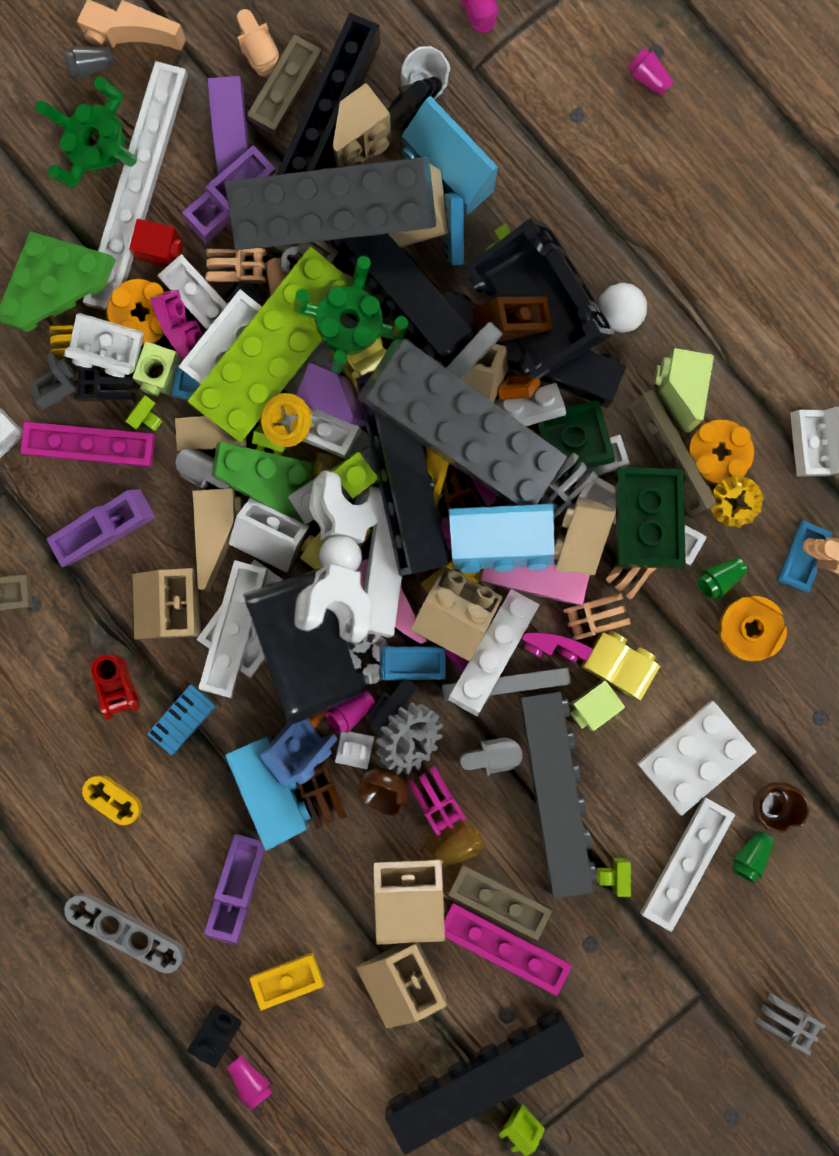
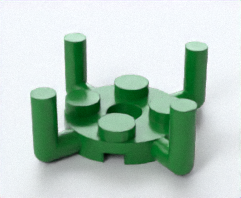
M103 77L96 78L94 86L108 97L104 107L81 104L70 118L43 100H39L35 105L38 113L64 128V133L60 138V147L65 151L66 156L73 165L69 172L57 165H52L48 169V175L69 188H75L78 185L85 171L95 173L104 167L110 168L117 161L129 167L134 166L137 162L135 155L124 148L125 136L122 134V122L115 115L123 100V93ZM95 132H99L98 142L90 146V137Z
M360 256L358 258L351 287L332 288L323 297L319 305L308 303L309 293L305 289H299L295 295L294 311L297 314L315 318L317 332L324 340L325 345L334 351L331 370L336 374L343 372L347 355L361 353V351L371 347L379 336L392 340L402 339L409 324L408 319L404 316L397 317L393 326L383 323L378 299L364 291L366 277L371 264L367 256ZM344 314H352L357 318L358 325L354 328H346L341 324L340 317Z

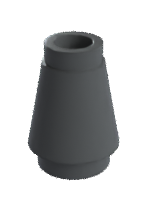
M71 46L72 49L64 51L71 78L79 76V79H82L109 67H114L110 46Z

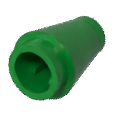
M736 557L702 571L701 576L697 578V584L703 595L708 599H720L748 573L746 564L739 557Z
M757 831L732 859L734 864L731 870L741 878L755 883L758 878L763 877L775 840L767 834Z

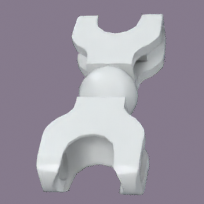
M324 470L314 480L309 508L313 518L320 526V540L325 541L319 551V562L322 569L316 571L313 584L304 588L297 596L295 609V625L297 628L310 631L318 627L323 621L326 608H328L339 619L340 636L342 639L352 643H359L366 637L370 625L372 604L368 595L361 587V573L356 572L362 560L361 549L358 544L365 541L368 528L376 525L382 518L384 505L380 488L370 485L357 495L353 505L342 494L341 478L338 474Z

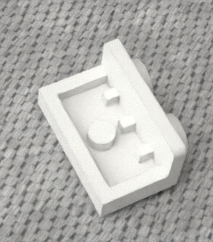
M78 313L75 318L70 347L65 349L64 356L72 358V363L86 368H92L93 365L105 368V373L109 375L124 377L125 374L129 375L136 369L144 332Z
M839 407L826 410H796L790 412L797 477L838 474Z

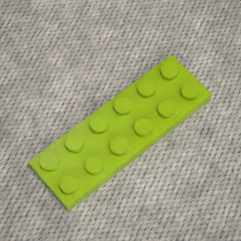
M310 246L187 402L238 443H241L261 418L267 402L281 393L322 341L315 326V318L303 316L294 311L296 292L299 289L307 290L309 293L308 303L319 305L323 297L332 288L351 287L352 280Z

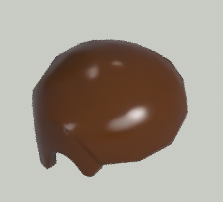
M375 767L367 771L359 783L361 787L359 797L367 805L390 816H398L402 812L409 793L407 784L399 774H396L389 768Z
M773 782L764 786L758 791L753 802L755 818L766 829L779 831L780 833H786L787 830L793 827H802L810 813L807 797L797 787L786 782Z

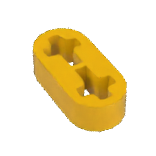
M97 775L89 778L84 783L82 788L84 800L119 825H128L140 817L142 813L141 801L110 777ZM103 783L105 785L103 791L111 798L108 799L105 796L95 798L93 796L95 790L92 788V785ZM115 800L120 804H125L129 801L132 804L130 810L133 812V815L128 814L122 817L120 815L122 809L114 803Z

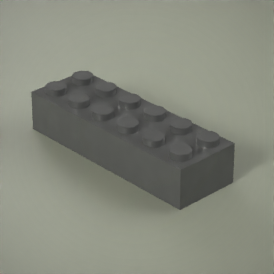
M429 157L225 182L235 250L423 230L436 227Z
M406 339L394 340L357 396V399L510 506L537 505L567 458L562 452Z

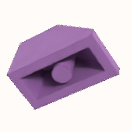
M323 361L321 366L309 363L297 396L304 399L305 403L310 407L350 424L364 427L366 423L351 379L333 373L331 364Z

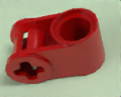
M117 654L97 657L91 665V675L97 690L99 706L105 719H111L113 714L129 709L133 711L139 710L138 694L132 683L125 659ZM107 660L112 661L116 666V673L112 678L107 677L103 672V664ZM124 698V701L114 703V700Z

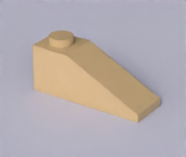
M233 488L193 491L198 590L201 591L211 590L230 546L228 543L236 516L243 508L242 497H237V492Z

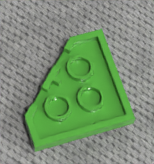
M30 231L0 304V323L25 332L38 327L37 323L50 315L56 317L76 306L75 301L88 294L94 296L103 291L116 259L110 254Z

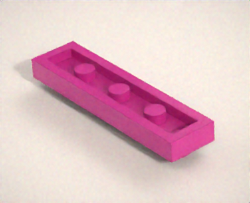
M24 421L20 454L33 457L153 468L156 436L152 433Z
M452 901L444 917L445 938L558 996L572 968L570 962Z

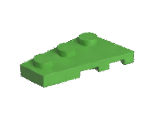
M217 443L211 476L243 495H248L254 500L304 523L287 495L311 481L314 463L228 443Z

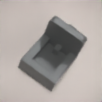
M53 352L46 355L51 371L30 383L34 400L42 410L61 402L65 396L75 391L71 378L75 376L73 369L65 359L59 360Z

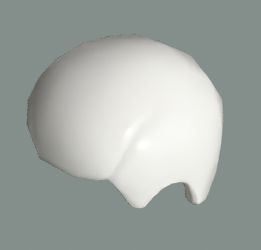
M432 46L418 47L409 53L401 68V86L436 76L442 82V89L434 98L435 100L443 93L447 86L450 71L449 62L441 51Z
M621 282L609 286L599 297V306L614 331L620 333L633 331L645 320L647 314L646 298L643 292L635 285Z

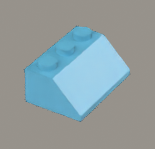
M429 96L402 134L401 152L405 159L429 157L430 165L441 169L443 193H456L462 197L464 215L468 216L494 192L498 166L443 108Z
M553 504L449 509L454 570L471 574L479 572L480 569L494 568L498 572L512 571L514 567L544 570L548 566H554Z
M271 735L225 755L265 850L271 849L307 830L310 826L307 820L312 819L306 802L304 800L299 802L295 793V789L299 788L297 782L283 787L260 757V754L273 741Z

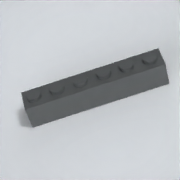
M559 691L519 697L550 894L553 899L594 893L592 883L597 882V873L594 862L589 863L587 849H592L589 829H583L581 816H586L584 797L578 796L576 783L581 782L578 763H572L570 751L576 748L573 731L567 730L565 717H570L567 697L562 698Z

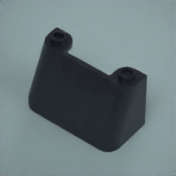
M529 218L466 265L471 274L468 278L473 288L478 293L484 292L492 296L493 299L496 297H547L553 329L517 338L524 348L521 351L522 359L519 362L529 377L533 376L534 379H540L614 335V330L560 241L545 223Z
M320 568L243 593L288 726L304 721L362 695L361 688L367 686L361 668L355 669L346 640L340 636L338 617L333 611L326 608L322 623L310 631L301 630L295 625L297 596L304 588L313 584L316 571L320 570Z

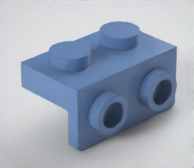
M308 719L290 726L287 724L260 754V757L283 787L295 782L303 784L315 774L314 767L331 754L330 748L337 741V738L334 734L321 738Z

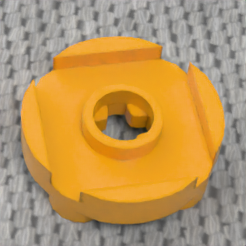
M133 279L122 283L112 292L107 303V321L143 331L144 335L141 346H144L145 341L152 344L157 342L164 335V332L158 322L150 298L164 293L163 288L157 283L144 279ZM136 304H141L142 308H147L149 314L144 316L145 321L140 322L137 316L132 317L131 311L136 309Z
M713 420L702 425L690 438L687 446V451L695 460L696 467L703 480L711 485H717L722 480L731 476H744L754 459V446L749 430L729 420ZM719 444L728 450V456H725L723 461L718 460V455L712 454V449L718 448Z
M760 596L743 597L730 603L723 611L719 620L718 638L732 656L743 661H761L775 655L782 648L787 636V627L784 626L783 613L774 602ZM755 620L758 622L756 628L760 630V634H753L749 637L746 634L745 624L752 623Z

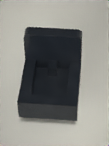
M214 1005L187 1052L197 1057L200 1061L216 1068L242 1024L241 1019Z

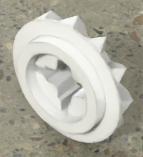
M367 633L366 637L359 643L346 642L355 669L362 667V660L354 655V651L365 653L372 644L374 645L372 656L376 658V661L380 662V647H390L383 637ZM368 664L364 668L363 675L366 685L381 681L380 665Z

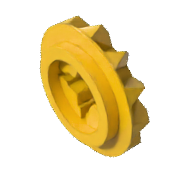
M283 393L276 395L267 402L261 415L263 432L275 445L281 447L297 446L302 440L308 438L309 429L313 426L311 422L312 411L308 408L304 399L294 394ZM286 412L288 415L298 416L291 422V429L288 426L277 425L285 419L284 413Z
M731 476L718 483L712 491V496L717 504L710 508L714 517L726 527L735 526L740 528L747 523H753L754 518L761 513L764 498L759 486L753 480L744 476ZM742 493V500L748 507L738 506L732 512L733 506L725 497L736 499Z

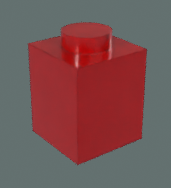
M137 219L129 250L136 260L167 267L182 254L183 241L175 227Z

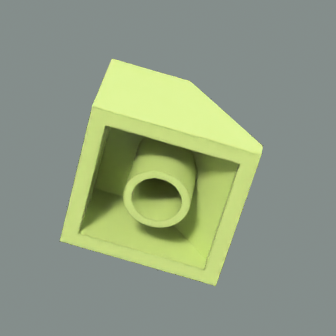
M674 348L667 358L663 357L661 366L657 365L653 384L658 385L657 397L683 432L690 433L704 419L714 355Z

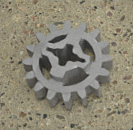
M410 703L407 711L400 707L397 717L391 715L388 717L390 722L388 727L383 726L380 729L384 736L376 740V743L381 746L376 751V754L381 757L380 762L396 774H400L401 771L409 774L412 766L419 770L421 768V761L426 760L429 762L431 759L430 753L438 749L435 741L442 738V734L438 732L443 727V724L438 721L439 715L422 703L419 706Z

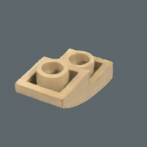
M205 416L175 418L177 451L185 449H216V445L219 442L247 447L246 437L241 443H238Z

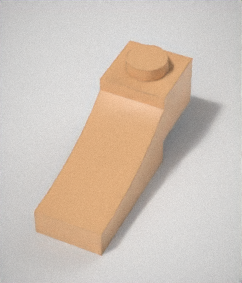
M87 0L77 20L84 38L92 45L98 47L104 45L114 49L118 43L147 42L181 51L186 42L179 23L124 0H121L117 11Z

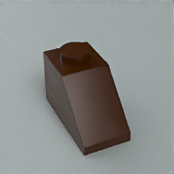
M496 297L472 310L476 333L478 334L488 323L492 322L503 333L497 342L553 329L547 297Z

